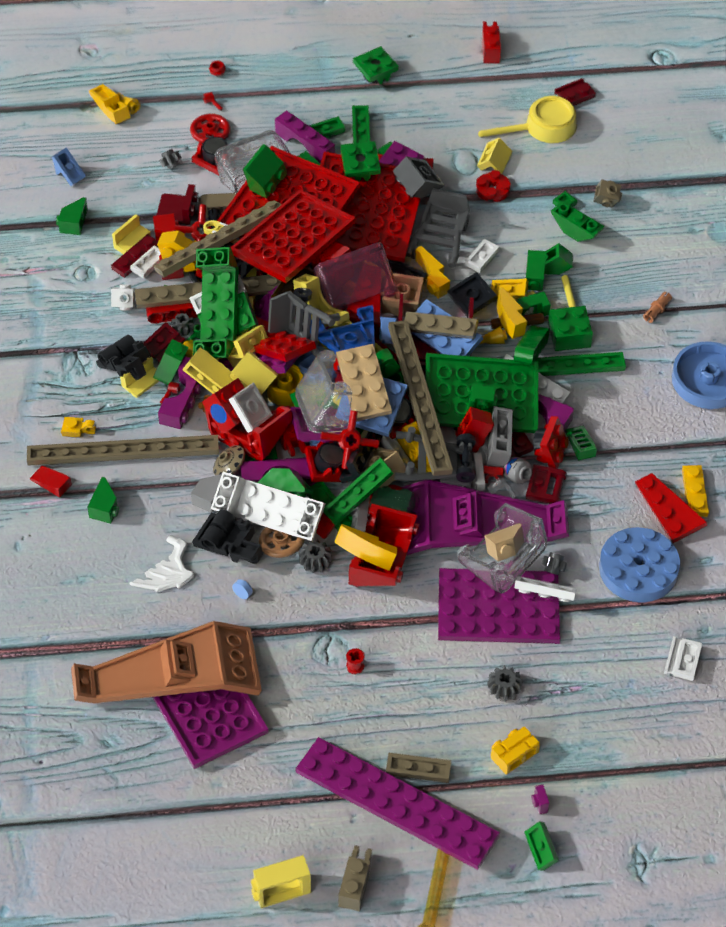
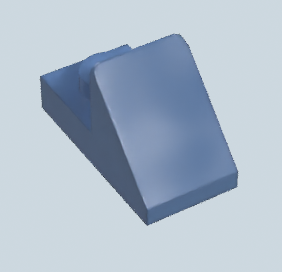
M67 147L52 156L56 174L62 173L70 186L86 177Z

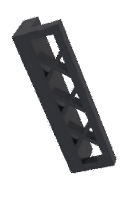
M363 430L361 438L379 440V442L383 436L367 430ZM360 445L358 449L354 450L346 463L348 469H344L339 478L341 483L356 480L363 474L376 448Z

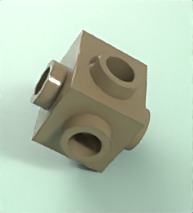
M601 179L596 186L593 202L602 204L604 207H614L622 198V192H620L621 185L616 184L614 181Z

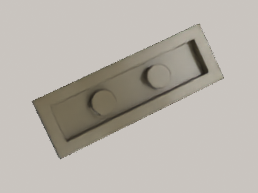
M388 753L386 773L397 777L449 783L451 760Z

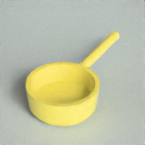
M545 96L536 100L531 105L526 123L481 130L478 132V136L486 137L528 130L531 136L545 143L564 142L570 139L576 132V110L568 100L562 97Z

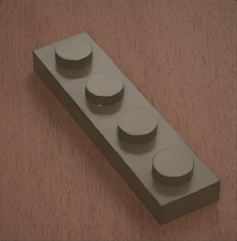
M407 311L404 321L408 322L410 332L475 339L479 323L477 319Z

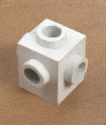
M120 284V288L113 287L111 289V307H120L122 311H129L130 307L135 306V288H131V285Z

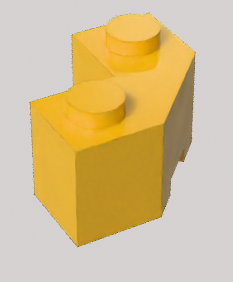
M181 231L163 232L157 245L162 259L174 255L175 252L189 247L193 242L198 241L190 240ZM196 261L183 267L184 272L196 271Z

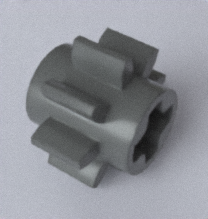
M170 149L161 154L162 159L159 161L162 167L167 166L168 169H171L180 164L178 160L182 157L179 151L174 152L173 149Z
M186 313L177 314L176 318L172 319V327L180 336L189 335L190 330H193L194 327L193 317L189 318Z
M550 552L549 557L544 555L542 565L546 566L544 571L559 575L560 571L564 572L567 565L563 561L564 556Z

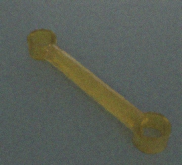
M437 849L423 921L418 927H435L449 860V854Z

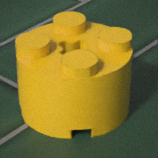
M293 364L286 373L278 374L267 388V396L270 402L279 406L294 407L289 394L304 388V376L300 372L299 367Z

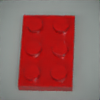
M285 331L276 333L272 338L262 339L260 343L254 345L255 353L284 362L316 349L315 341L305 337H298L295 334H288Z

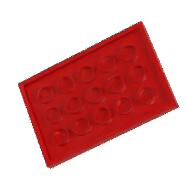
M300 189L231 246L233 255L287 283L356 223V217Z

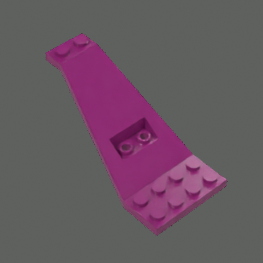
M424 480L401 487L408 496V505L405 512L417 515V523L420 524L418 534L413 535L407 555L431 548L486 545L485 535L519 523L522 524L524 543L549 542L569 537L567 503L564 500L543 505L433 480ZM400 498L395 499V505L400 504Z

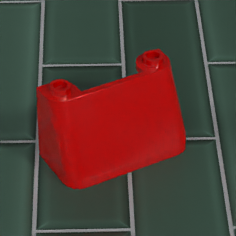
M279 406L276 409V413L271 411L273 416L248 433L242 422H240L223 434L205 408L211 435H218V441L230 447L235 445L241 446L246 455L262 461L269 455L292 421L291 409Z
M371 504L369 510L370 518L366 523L365 532L379 537L381 542L397 547V554L390 571L354 556L349 566L348 584L356 587L396 586L397 583L402 581L404 572L401 570L413 535L418 534L420 524L417 523V515Z

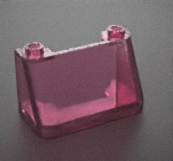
M381 242L322 262L314 267V276L319 277L320 289L325 301L333 308L344 311L348 305L378 294L389 298L398 291Z

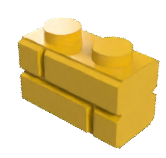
M522 727L519 730L514 729L509 733L508 738L503 741L498 740L492 745L491 759L507 775L539 752L540 743L531 735V732L526 727Z

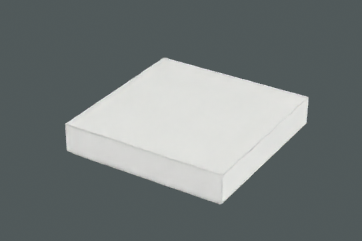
M255 383L248 385L229 399L248 433L273 416Z

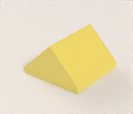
M251 351L245 354L229 375L233 380L239 378L244 387L255 383L261 395L278 376L273 369Z

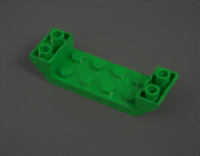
M231 247L196 249V268L202 270L200 340H193V355L201 347L215 359L228 358L235 346L233 341L237 339L239 269Z

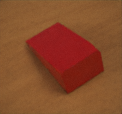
M41 466L30 477L31 481L59 498L72 485L69 476L45 466Z

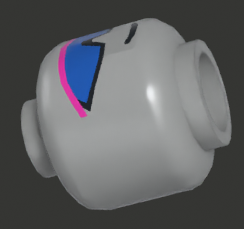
M511 457L507 465L504 466L503 472L506 479L517 484H523L530 479L532 468L528 461L519 457Z

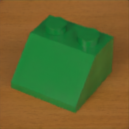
M266 144L259 148L243 168L250 191L265 198H268L275 191L276 186L287 174L284 162Z

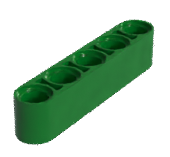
M531 325L516 345L514 361L533 365L548 343L550 329Z

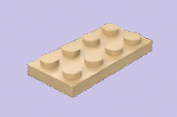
M369 344L336 352L350 408L353 411H358L357 421L392 414L374 345Z

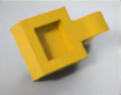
M64 417L61 434L65 437H81L82 433L95 434V421L86 420L84 422L83 418Z

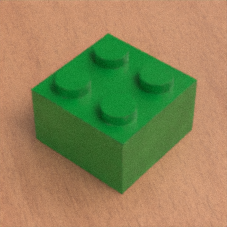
M586 306L549 310L548 326L555 351L591 348L593 332Z

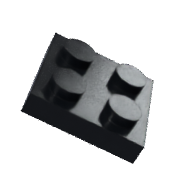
M477 272L447 290L449 297L467 318L470 297L474 298L473 315L497 300L495 292Z

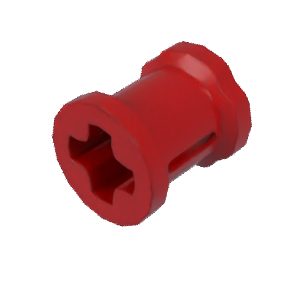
M357 648L350 649L346 654L347 671L351 674L361 673L364 670V653Z

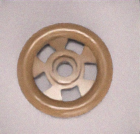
M265 527L259 536V544L266 555L274 558H284L296 553L303 546L305 539L297 537L296 541H292V535ZM274 532L273 537H269V534ZM273 543L275 547L270 548L268 545ZM289 546V548L281 550V548Z

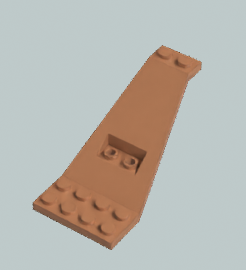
M217 621L209 622L96 666L74 663L71 668L74 700L93 704L218 689L259 695L262 691L251 628Z

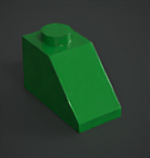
M85 197L61 209L60 215L56 217V225L59 226L60 233L81 235L88 212L87 199Z
M560 243L546 250L545 275H560L573 268V253Z
M528 250L525 279L528 280V290L543 291L546 251Z
M172 339L153 378L167 385L172 382L184 356L186 357L189 347Z
M101 477L87 506L88 514L91 519L111 524L113 518L118 516L119 506L107 479Z

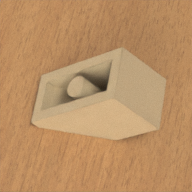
M519 523L485 535L487 553L497 561L515 556L524 543L522 524Z

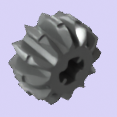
M318 539L315 543L309 541L308 545L303 544L302 549L299 551V563L304 566L305 571L311 569L312 573L315 570L322 572L323 568L328 569L329 563L332 561L330 547H327L326 542L320 544Z
M505 665L502 667V670L496 667L494 672L489 674L487 682L490 694H496L497 700L500 697H504L505 702L508 697L514 700L516 694L521 692L523 684L520 673L514 672L513 667L509 670L506 669Z

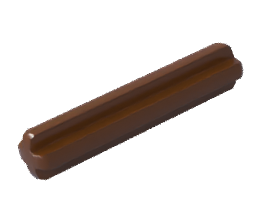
M543 313L522 315L527 320V325L544 323ZM499 318L491 319L490 325L492 329L500 326L504 328Z

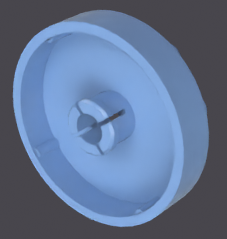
M698 342L685 347L679 352L673 365L672 384L681 398L694 406L709 410L726 407V345L717 342Z
M639 527L623 529L613 534L605 542L599 561L600 576L606 587L620 598L632 602H651L664 597L674 587L680 569L679 554L673 543L659 532Z

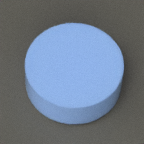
M241 579L237 580L232 586L234 593L242 599H247L253 592L249 583Z

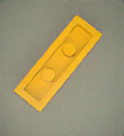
M702 465L682 466L687 505L700 517H708L709 510Z

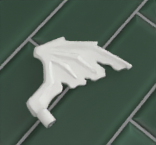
M169 535L167 542L174 545L173 552L168 556L169 561L162 560L155 565V569L150 568L145 572L146 578L152 580L137 578L130 582V585L156 590L155 592L174 587L180 589L194 578V572L187 570L182 561L188 544L180 538L177 539Z

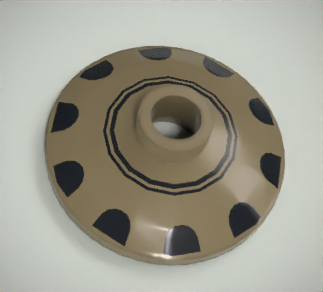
M237 445L225 449L214 463L213 473L215 476L223 472L234 474L241 467L245 459L244 449Z

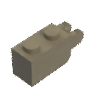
M354 845L341 883L338 907L360 912L370 874V861L373 849L367 848L365 859L357 858L360 852L359 846Z

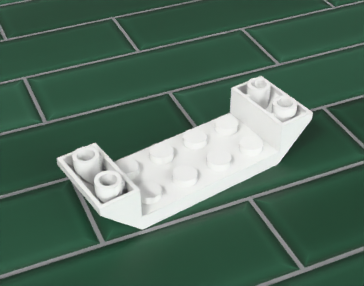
M223 472L211 509L218 512L222 509L227 510L236 518H243L245 521L249 520L252 523L313 541L325 503Z

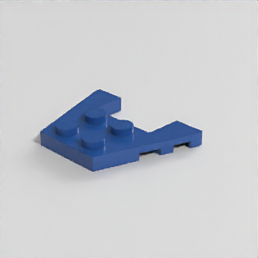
M373 305L357 309V316L361 322L326 330L323 322L319 319L318 340L335 355L338 351L373 344L375 348Z

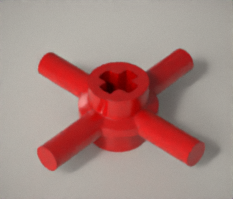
M200 204L199 219L192 226L175 225L174 231L189 233L196 241L204 239L207 234H200V231L197 230L199 228L203 230V225L206 223L207 205Z
M350 410L348 428L342 430L340 434L322 431L320 439L339 443V446L344 450L341 467L344 469H348L346 463L352 451L358 449L360 445L374 448L379 446V440L361 438L360 433L355 429L358 411ZM351 434V438H354L353 443L350 442L349 445V442L346 441V437H349Z

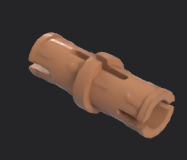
M665 291L657 300H654L648 311L644 313V320H649V323H652L659 314L663 313L665 306L672 300L671 294H667Z

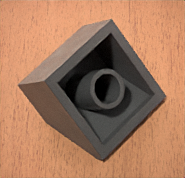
M406 156L393 170L397 176V181L406 188V193L410 197L423 198L431 194L433 188L441 189L445 186L426 160Z

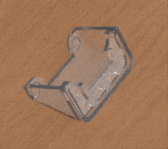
M267 130L221 147L215 152V161L220 181L237 194L246 181L243 168L263 144H266L269 148L274 146L288 153L290 151L280 136L273 130Z
M323 350L317 354L295 390V397L307 427L314 433H321L322 431L329 433L341 432L348 428L352 391L345 382L338 381L332 383L333 364L336 361V355L334 351Z
M504 503L495 512L496 526L490 533L519 523L522 524L524 543L515 556L501 561L495 560L487 553L485 538L474 549L466 544L456 553L458 561L493 590L501 594L505 593L516 582L518 576L521 577L544 552L547 546L543 519L507 503Z

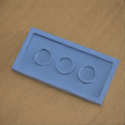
M427 299L416 310V313L451 316ZM411 332L413 336L438 353L446 355L470 356L483 340V337L477 332L475 339Z

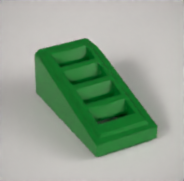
M584 425L565 430L578 461L596 457L597 448Z

